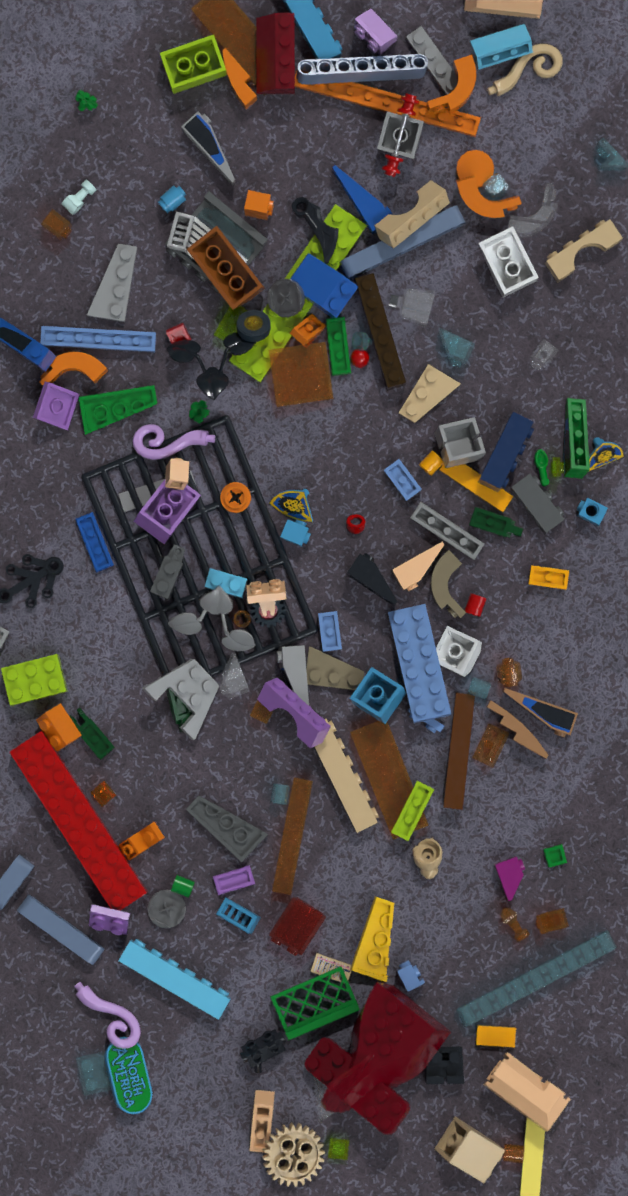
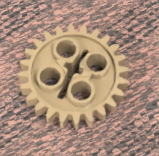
M290 1123L289 1128L282 1125V1131L276 1128V1135L269 1134L272 1138L271 1141L265 1140L268 1147L262 1149L267 1153L262 1156L263 1160H266L263 1166L268 1168L266 1172L269 1175L272 1174L271 1178L274 1181L278 1179L279 1184L285 1181V1185L289 1187L292 1182L297 1187L298 1181H300L302 1185H305L304 1179L307 1178L309 1181H312L310 1175L317 1176L315 1169H322L318 1163L324 1162V1159L320 1157V1155L325 1154V1151L320 1149L324 1144L318 1142L321 1138L315 1135L316 1132L313 1129L309 1131L307 1125L303 1129L300 1123L297 1124L296 1128L293 1123ZM290 1140L289 1146L283 1148V1142ZM305 1143H309L308 1148L304 1151H301V1146ZM286 1159L285 1165L279 1167V1161ZM300 1162H305L302 1169H297V1165Z

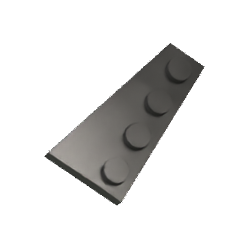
M200 795L186 808L198 822L241 862L268 835L266 832Z

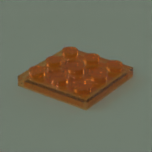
M326 342L268 350L276 407L333 399Z

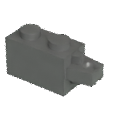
M174 545L168 556L164 557L151 588V593L168 600L170 599L184 566L182 563L185 553L184 548Z

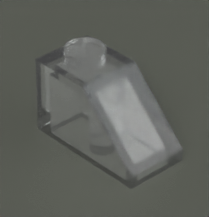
M234 652L230 655L220 677L222 684H219L222 695L226 694L228 700L250 692Z

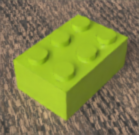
M214 35L160 53L173 94L227 76Z
M59 654L1 668L10 706L68 692Z

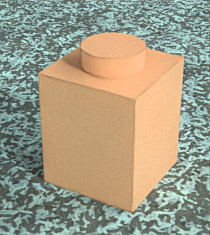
M181 458L170 459L166 465L165 487L184 490L188 483L189 461H184Z

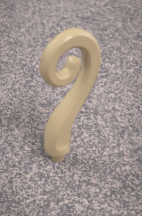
M549 44L532 46L533 53L518 57L509 74L504 78L494 81L493 86L487 88L489 95L496 93L497 96H500L510 91L517 84L527 62L538 54L549 55L553 60V66L549 70H544L541 65L545 62V57L540 56L534 60V72L541 78L555 76L562 67L563 60L560 51Z

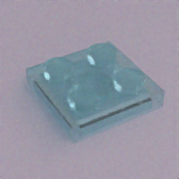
M105 1051L76 1057L84 1096L112 1090L104 1059Z

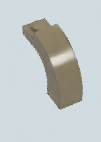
M448 550L433 569L431 592L440 610L447 605L449 607L447 611L454 618L458 616L460 619L466 612L451 597L448 591V581L451 574L462 563Z

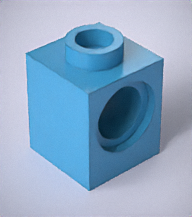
M586 498L585 502L580 501L576 510L579 511L578 517L599 526L608 508ZM588 506L595 508L596 513L594 516L587 515L586 508Z

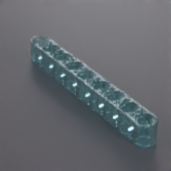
M606 930L460 1006L456 1011L464 1027L470 1026L600 958L617 947L609 931Z

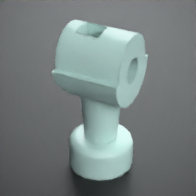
M88 180L81 184L83 188L75 195L67 196L61 204L72 215L84 205L82 200L87 194L92 195L96 191V188Z

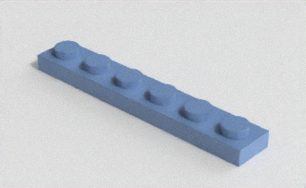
M41 326L40 343L43 346L155 352L156 332Z

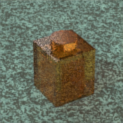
M53 209L41 223L45 230L60 241L63 237L66 239L72 232L71 223Z

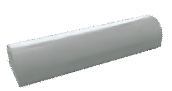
M422 502L419 503L410 517L473 560H475L485 544Z

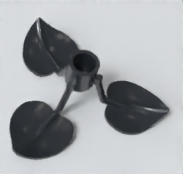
M238 332L226 336L223 341L226 349L224 350L219 370L216 367L205 369L199 354H197L201 347L193 340L174 342L166 350L169 356L179 363H187L192 361L194 357L197 358L203 371L196 379L197 386L206 396L215 400L229 384L228 376L223 373L227 353L230 351L233 355L244 354L256 342L245 341L239 336Z

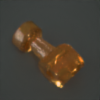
M508 907L501 910V921L509 925L516 933L514 938L517 943L530 935L526 928H521L517 921L516 911Z

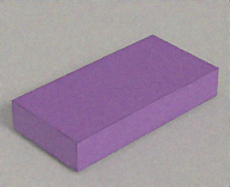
M250 865L213 876L218 895L255 884Z

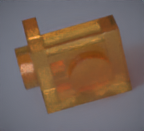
M564 908L543 912L536 916V925L541 934L569 927Z

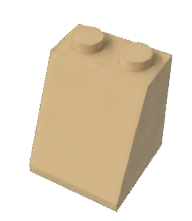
M456 1116L434 1148L449 1163L483 1183L491 1176L492 1170L505 1152L496 1142Z

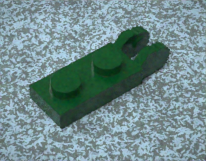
M78 708V714L86 722L80 726L71 715L69 717L81 733V738L101 760L115 746L91 718L89 719L81 708Z

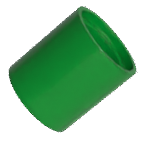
M177 875L171 891L189 898L195 882Z

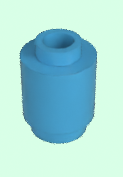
M173 185L160 197L158 204L168 214L186 200L184 197L186 193L180 186L176 188Z

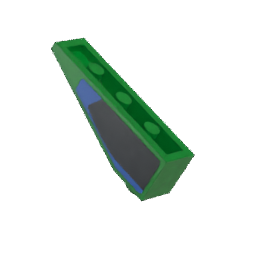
M566 399L563 467L564 477L582 479L590 470L586 400Z

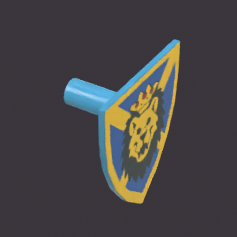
M599 437L593 439L596 448L589 456V471L624 457L621 447L613 442H604Z
M307 489L280 492L269 503L288 517L313 522L307 500L309 495Z

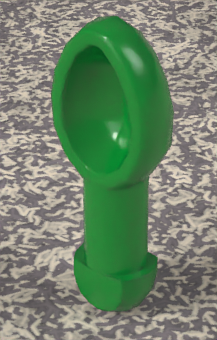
M538 449L534 455V463L539 469L541 486L546 487L549 485L546 471L548 457L545 451Z

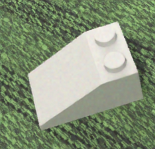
M513 226L478 243L502 298L538 280L539 277Z

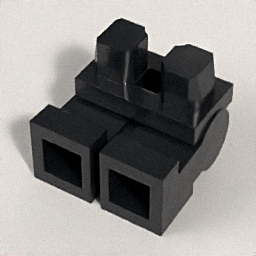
M462 1046L439 1048L426 1066V1084H444V1078H446L447 1084H464Z

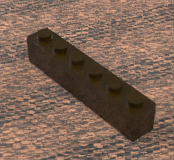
M374 273L355 278V284L358 286L357 291L387 391L405 386L406 380Z

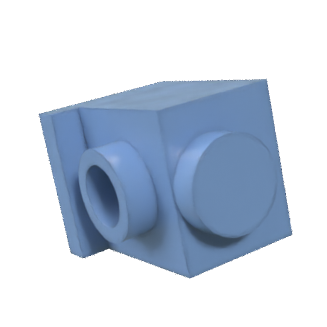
M409 960L399 964L400 968L397 969V972L408 992L425 983L423 978L418 979L421 974L416 965L412 967Z

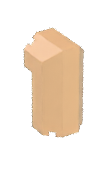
M465 0L464 11L540 19L543 0Z
M508 1052L505 1053L503 1061L499 1060L487 1077L489 1081L484 1082L483 1085L544 1131H549L571 1099L569 1097L563 1098L565 1096L563 1091L547 1080L545 1083L541 1082L542 1077Z

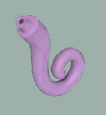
M148 424L140 427L135 432L132 440L133 447L139 455L147 459L158 460L169 457L191 445L207 446L208 442L214 443L215 435H209L208 430H194L182 435L164 448L149 449L143 445V438L146 434H156V438L149 441L150 447L160 446L165 437L163 430L159 426Z
M79 982L74 986L78 991L76 996L85 1006L96 1011L116 1015L127 1023L131 1033L126 1039H120L115 1034L117 1029L121 1032L127 1030V1025L124 1022L113 1021L107 1027V1038L114 1046L128 1049L137 1044L141 1034L140 1025L130 1011L122 1006L100 999L88 985L84 987Z

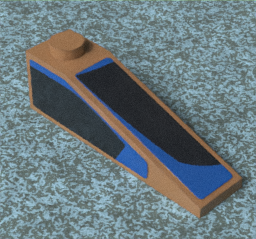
M507 688L503 689V693L548 728L555 730V735L564 738L565 735H571L578 713Z

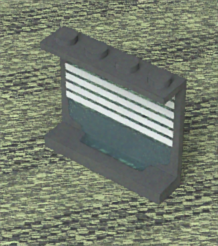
M209 191L204 196V201L192 214L195 218L187 248L218 226L249 266L268 243L267 238ZM179 230L180 232L186 233V230ZM175 235V236H174V237H177V238L185 239L184 236H180V235ZM172 241V244L183 246L181 242ZM170 248L166 250L173 258L179 257L182 260L181 264L185 268L195 270L197 272L195 275L201 281L207 280L212 284L210 288L217 294L220 293L187 251V248L185 252Z

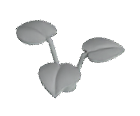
M220 586L201 598L200 605L204 610L199 618L193 613H182L168 621L169 626L182 634L192 635L201 630L202 625L199 622L202 621L207 611L211 614L221 613L223 629L226 635L222 638L221 642L226 648L233 651H246L256 645L254 638L247 631L237 629L232 630L230 633L228 632L225 614L232 610L233 605L227 593Z

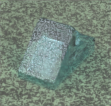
M602 138L596 145L598 148L597 152L601 157H606L607 160L599 167L598 171L627 170L628 163Z

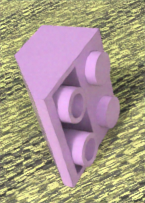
M372 9L355 18L354 33L359 39L367 41L368 48L374 54L377 52L379 55H382L397 41V35Z

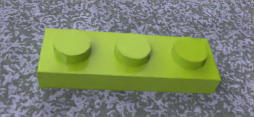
M416 781L391 833L409 841L434 791L433 788Z

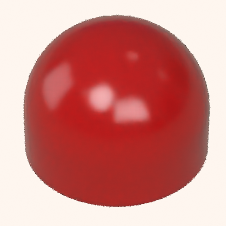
M364 349L354 350L350 357L352 365L356 368L367 366L369 363L368 352Z
M358 514L350 515L346 520L348 531L353 534L361 533L365 528V518ZM354 518H357L361 521V523L358 525H354L351 523V521Z

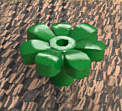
M83 90L77 92L75 99L80 102L78 105L80 111H84L86 107L88 110L97 108L98 104L96 103L97 99L95 96L90 97V94Z

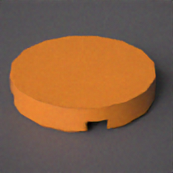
M467 151L457 162L458 179L475 176L478 188L484 187L493 177V161L483 151Z

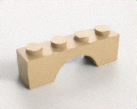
M430 180L417 191L419 200L412 210L401 215L388 214L375 225L379 239L393 249L450 203L444 188Z
M604 220L600 221L595 225L596 229L591 232L587 230L579 235L580 239L578 241H570L563 246L564 250L557 253L555 251L547 256L548 260L545 265L557 283L574 272V258L579 250L593 246L606 252L622 241V236L611 220L607 222Z

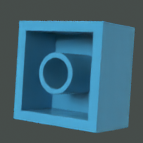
M371 667L350 697V700L355 706L383 724H386L407 693L403 686Z

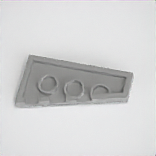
M117 245L87 316L125 322L137 253L136 246Z

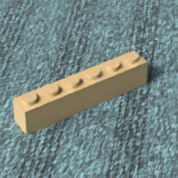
M325 719L331 727L323 743L315 746V749L358 833L378 823L376 819L379 818L375 807L370 808L367 801L371 799L367 791H362L359 786L362 781L358 773H353L351 769L353 763L349 755L345 756L342 751L345 747L341 738L336 739L333 733L337 730L332 720L328 722Z

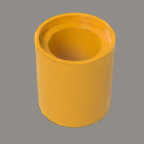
M431 451L420 462L419 466L432 476L443 464V460L434 451Z

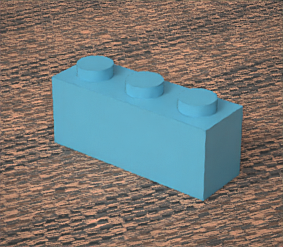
M525 24L470 41L472 55L478 69L533 53L532 40Z

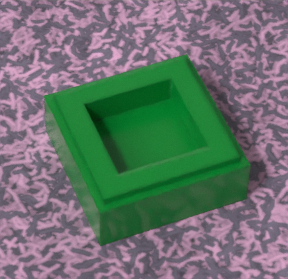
M562 844L543 849L548 868L567 863Z

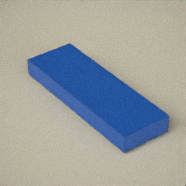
M91 512L76 518V523L96 573L114 566L94 513Z

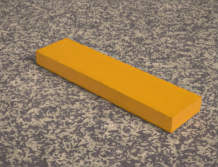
M443 464L439 470L502 513L514 497L502 488L499 492H496L478 483L481 474L466 464L445 468Z

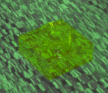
M553 457L551 459L552 478H560L561 473H564V462H560V457Z
M330 1138L328 1158L348 1160L349 1139Z

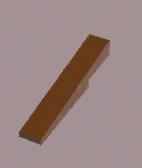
M456 693L443 808L463 810L475 695Z

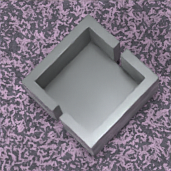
M475 417L439 425L434 433L439 449L443 448L440 453L445 468L482 460L486 453L482 439L478 437L480 432Z

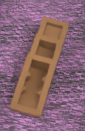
M490 700L486 708L502 716L499 724L515 732L512 740L547 759L548 754L534 735L508 711Z

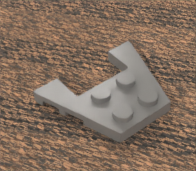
M190 659L163 677H159L156 681L143 686L142 689L156 701L169 688L192 712L180 729L191 740H195L219 685L195 659Z

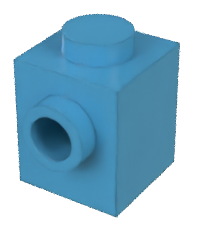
M297 519L295 522L287 520L280 538L302 547L303 543H308L311 533H308L307 523Z

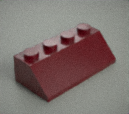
M273 13L256 18L257 94H295L294 13Z

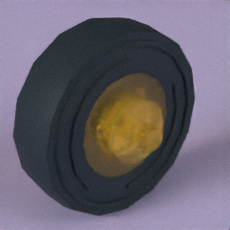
M246 311L237 320V332L245 341L259 342L264 340L270 333V319L262 311Z

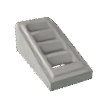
M176 212L167 248L182 252L186 251L195 216ZM178 222L188 224V227L179 225ZM176 228L186 230V233L177 231ZM174 235L184 236L185 239L174 237ZM172 241L181 242L183 246L172 244Z

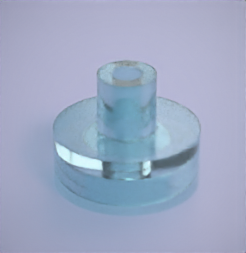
M355 332L352 337L354 350H367L369 345L372 344V339L369 338L366 332Z

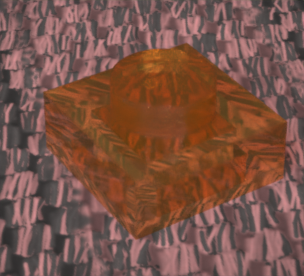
M257 700L250 716L267 724L273 711H269Z
M105 781L90 792L102 807L116 796Z

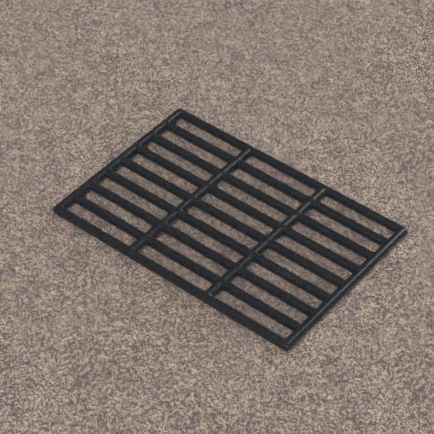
M228 415L168 438L158 447L149 446L147 448L161 449L190 431L208 430L209 435H215V442L212 445L228 484L236 482L214 430L215 427L225 424L250 484L248 488L250 494L255 496L279 558L269 562L246 508L240 513L262 565L251 569L228 511L221 503V494L200 445H192L215 502L204 506L200 496L195 503L197 509L189 512L180 524L183 523L206 580L210 568L190 520L199 516L202 518L223 572L233 575L208 515L209 512L219 509L244 570L243 573L236 576L248 579L250 584L256 581V575L265 572L270 581L276 579L272 569L283 565L309 628L298 632L285 601L286 612L284 619L291 636L280 639L276 627L270 625L267 628L274 643L263 647L243 598L234 596L247 630L254 638L256 650L245 654L244 651H236L238 658L227 661L209 615L206 612L202 621L220 665L210 669L196 634L188 635L199 664L211 677L318 632L316 623ZM182 450L175 453L176 458L186 461ZM134 452L82 474L81 478L159 668L164 676L169 673V669L148 620L157 616L160 617L180 666L186 660L174 631L168 624L169 619L166 613L176 608L179 614L187 613L184 605L194 601L201 615L204 609L200 605V600L204 595L213 590L205 588L198 591L185 557H183L182 563L184 566L182 573L191 594L180 598L175 586L171 594L173 602L163 606L160 597L150 592L153 580L137 542L148 538L159 567H161L164 559L156 538L144 530L138 534H133L108 474V471L119 468L138 514L143 506L125 464L136 460L151 496L155 493L156 488L144 458L137 452ZM164 458L158 459L157 462L165 479L166 461ZM189 469L188 486L199 493ZM99 475L103 479L127 537L118 542L115 541L90 480ZM233 493L231 501H229V503L236 501L237 503L241 504L239 497L243 493L237 495ZM173 532L169 538L172 548L174 545L180 546ZM129 545L156 608L147 613L143 609L119 550ZM225 614L227 630L230 633L235 628L229 614Z

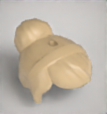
M426 838L419 842L418 846L412 849L414 862L420 868L421 875L426 879H432L438 873V866L441 863L443 851L437 841L433 838Z

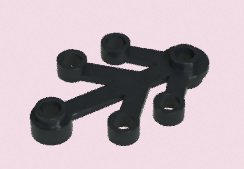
M30 554L24 555L22 557L24 565L30 566L33 564L43 567L38 572L18 568L14 564L7 565L6 573L8 575H18L27 578L10 589H0V603L7 604L11 602L15 594L31 585L29 597L26 599L25 604L29 608H35L37 606L36 597L40 581L47 575L46 587L43 588L42 595L45 598H51L54 594L53 585L55 577L61 574L64 569V564L58 557L42 560L34 558ZM27 556L31 557V562L28 564L24 561ZM52 563H57L58 568L56 570L51 569ZM11 566L15 568V572L12 574L8 572V568ZM46 589L51 590L50 596H45L44 591ZM8 593V599L3 600L2 594ZM34 599L35 604L29 606L28 600Z

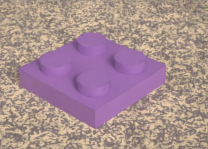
M44 382L33 418L68 430L79 394L55 384Z
M92 904L89 926L98 931L108 930L115 935H126L130 913Z

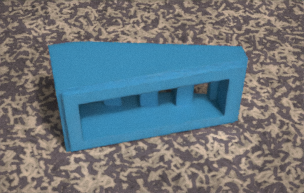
M226 897L216 913L248 934H252L261 918ZM230 904L232 907L228 915H225L224 913ZM236 909H238L239 911L237 912L235 918L232 919L231 917ZM243 913H245V916H244L242 922H241V923L238 922L239 919H240V917H241V915H242ZM249 917H251L252 919H251L249 925H248V926H245V924L247 923Z

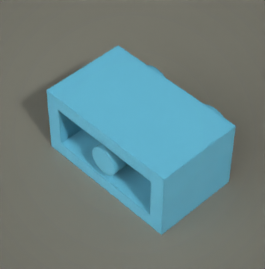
M210 568L205 588L214 590L220 586L228 595L243 598L248 580Z

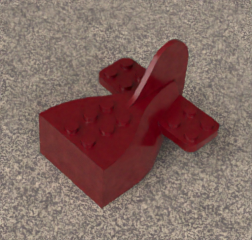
M377 982L354 1023L350 1053L331 1038H321L307 1057L305 1068L328 1087L321 1101V1106L326 1111L346 1112L353 1108L380 1132L390 1135L397 1130L410 1111L409 1103L394 1091L393 1088L420 1074L430 1063L451 1031L394 985Z

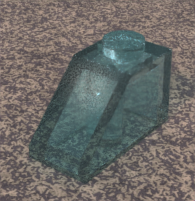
M440 328L438 335L447 359L451 360L450 364L458 368L461 365L465 367L475 343Z

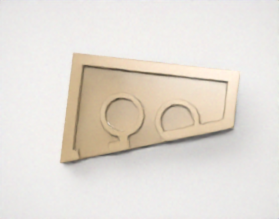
M428 364L398 414L416 423L461 384Z

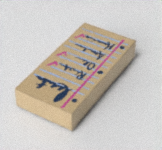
M317 953L310 972L321 975L342 966L346 978L349 980L351 965ZM340 971L332 974L330 979L341 982L342 976Z

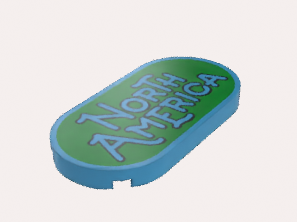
M110 1042L105 1051L104 1059L115 1104L125 1113L139 1114L148 1108L152 1100V1088L142 1048L138 1042L128 1049L117 1048Z

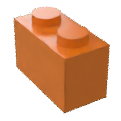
M248 190L244 207L245 216L264 220L268 219V215L272 216L274 201L271 200V195Z
M62 704L55 706L36 719L40 729L44 732L56 752L82 736Z

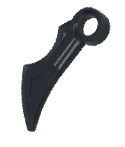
M305 197L296 198L292 203V210L297 217L306 220L320 243L324 262L328 264L337 245L339 229L324 223L319 206L309 202ZM301 203L307 205L306 210L303 212L297 211V206Z

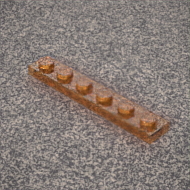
M295 777L293 779L272 889L273 892L291 895L313 781Z

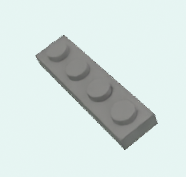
M421 26L406 36V39L417 54H422L427 58V69L447 95L457 86V76Z

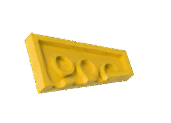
M374 897L350 968L351 971L387 982L389 946L391 945L390 933L394 912L393 902Z

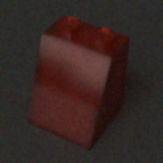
M293 895L270 931V940L279 946L281 943L288 947L287 951L294 956H297V954L302 956L326 919V915Z

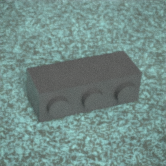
M528 474L510 489L539 528L546 534L564 520L563 515L565 514L559 506L555 507L551 502L553 498L548 491H543L540 488L541 482L535 475L532 477L531 474Z

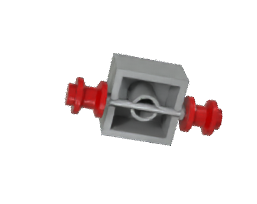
M407 93L405 97L401 96L400 99L403 101V105L397 111L404 114L400 115L389 111L386 113L377 147L379 150L392 153L391 155L385 154V158L388 161L386 166H382V170H385L384 174L395 177L396 173L400 174L401 171L398 169V165L404 159L399 158V155L412 159L415 158L424 121L409 117L410 115L416 116L413 109L414 105L419 104V101L416 100L417 96Z

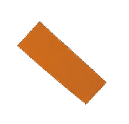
M225 48L222 51L228 80L236 97L243 107L247 109L257 100V95L247 85L251 81L249 74Z

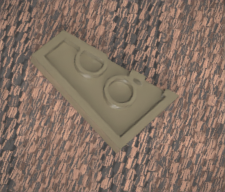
M309 646L306 669L308 685L356 690L363 680L364 671Z

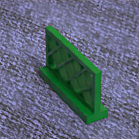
M342 966L270 996L288 1040L360 1010ZM339 971L342 976L340 986L329 982L332 974ZM319 980L326 983L322 993L312 990L314 982ZM328 984L338 988L335 998L324 995ZM299 988L308 991L304 1001L294 997L296 990ZM340 990L348 992L351 1000L346 1002L337 1000ZM310 992L321 996L317 1006L306 1002ZM281 996L290 998L287 1008L280 1007L276 998ZM323 997L333 1001L331 1008L328 1010L319 1007ZM292 999L303 1003L299 1014L288 1010ZM305 1005L315 1008L313 1016L308 1018L301 1015ZM287 1012L298 1016L295 1024L288 1027L284 1020Z

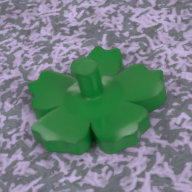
M201 400L200 402L192 403V410L189 411L191 420L194 419V421L200 424L203 422V418L209 415V410L205 409L207 408L206 401Z

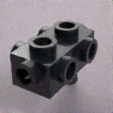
M275 1029L265 1031L261 1037L255 1040H248L241 1047L242 1052H240L244 1063L248 1062L251 1068L254 1067L255 1073H261L262 1063L286 1050L283 1045L286 1041L281 1031L278 1033Z

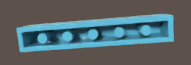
M135 939V941L130 940L119 962L219 1020L231 999L228 997L229 993L222 988L216 990L211 987L213 983L207 979L202 978V980L194 977L196 973L188 968L182 970L178 967L179 963L170 958L168 961L161 957L162 953L155 949L148 950L145 948L146 944L138 939Z

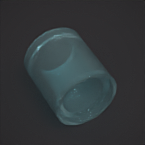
M473 677L467 693L486 699L491 683Z
M273 783L270 803L288 805L290 786Z

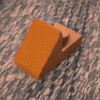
M311 314L295 326L290 334L304 347H308L326 325Z

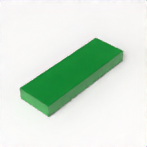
M345 317L326 319L332 376L351 374Z

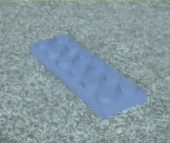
M426 604L388 612L413 723L450 716L451 710Z

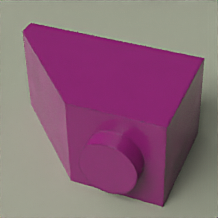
M516 856L494 864L508 901L513 899L523 877L522 871L525 870L522 859L518 860Z

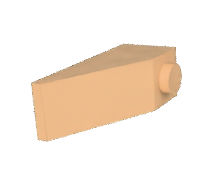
M443 541L392 569L402 590L407 589L409 592L418 587L417 583L422 579L443 548Z
M255 1091L249 1151L265 1153L262 1149L268 1147L265 1140L270 1141L269 1134H271L275 1092Z

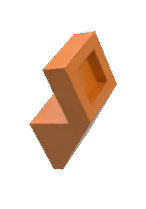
M154 821L120 843L119 846L130 861L165 837Z

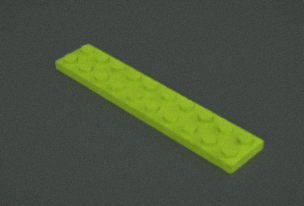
M335 204L324 220V223L339 229L335 251L327 264L337 271L340 267L339 262L346 258L367 225ZM316 235L313 236L285 279L292 277L308 253L324 262L322 249ZM305 299L301 311L291 317L278 316L267 304L262 312L267 314L271 322L269 335L264 340L256 342L248 352L241 355H232L229 362L261 383L291 339L292 335L290 332L304 320L313 304ZM255 321L250 330H258L261 324Z

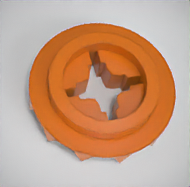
M232 482L223 488L220 500L226 510L239 513L249 506L251 494L244 484ZM230 491H232L236 495L243 493L239 497L241 504L237 503L236 501L229 503V501H231L232 499V493Z

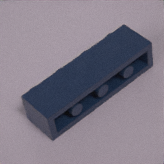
M515 412L511 414L478 483L496 492H499L501 488L505 489L509 481L507 475L509 471H514L518 463L515 459L517 455H522L526 447L523 443L526 438L529 439L534 431V428L531 427L533 421Z

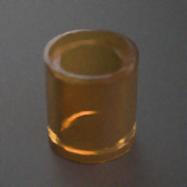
M505 1144L503 1161L523 1163L525 1146Z

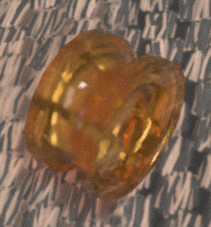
M240 610L235 613L234 623L238 627L245 628L250 624L251 617L248 612ZM245 614V618H248L247 623L239 624L240 621L237 620V616Z

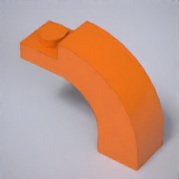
M472 55L454 60L453 68L457 76V86L451 93L427 101L429 113L433 111L434 113H439L447 107L449 114L459 110L469 100L476 82V66Z
M475 176L456 180L458 191L463 201L471 210L479 215L489 218L505 217L503 209L512 211L518 209V205H521L519 195L498 201L486 199L478 190Z
M67 352L58 355L50 365L52 370H46L40 378L42 380L40 383L42 386L44 382L53 383L63 373L74 370L84 373L96 384L108 372V369L98 359L89 354Z

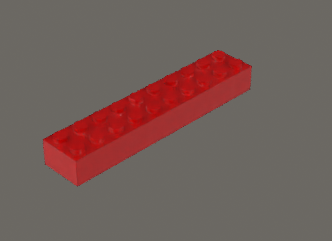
M40 731L11 750V756L109 907L120 911L148 893L44 732Z

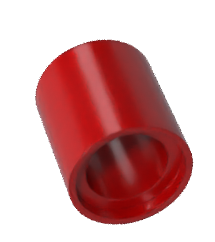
M470 593L464 611L481 617L487 599Z

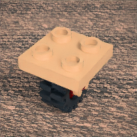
M273 579L269 583L255 581L251 582L250 585H246L248 604H251L252 618L255 619V622L257 624L260 623L262 627L264 625H267V627H270V625L277 626V622L280 624L286 612L285 601H283L287 600L285 581Z

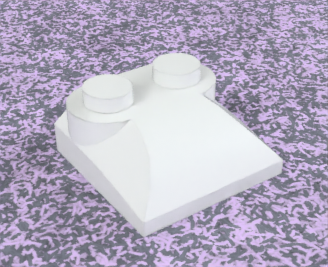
M447 626L436 647L439 664L465 677L472 670L481 652L482 642Z

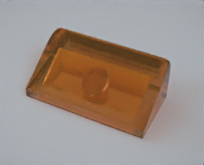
M488 724L472 758L493 768L509 733Z

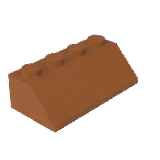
M218 226L187 248V251L232 310L252 300L265 289Z

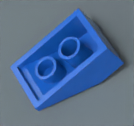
M310 253L305 256L290 278L302 287L305 299L331 318L338 317L358 288L356 284Z

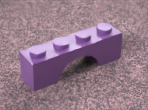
M279 678L265 682L257 700L269 711L277 708L288 711L296 722L297 737L309 748L323 743L331 727L324 718L320 717Z

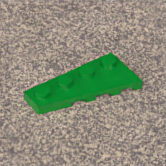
M155 385L79 397L85 435L158 404Z

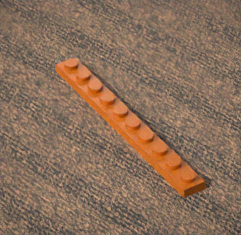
M295 74L296 88L386 113L389 111L400 115L404 114L397 111L403 105V101L400 99L402 95L355 82L305 85L297 81ZM418 100L419 104L414 105L413 111L416 113V116H409L422 120L426 124L476 137L481 117L459 111L449 114L448 108L439 113H434V111L429 113L427 102Z

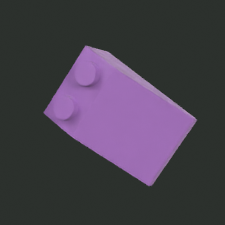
M164 480L133 522L165 544L201 495L188 485H186L184 490L165 487Z

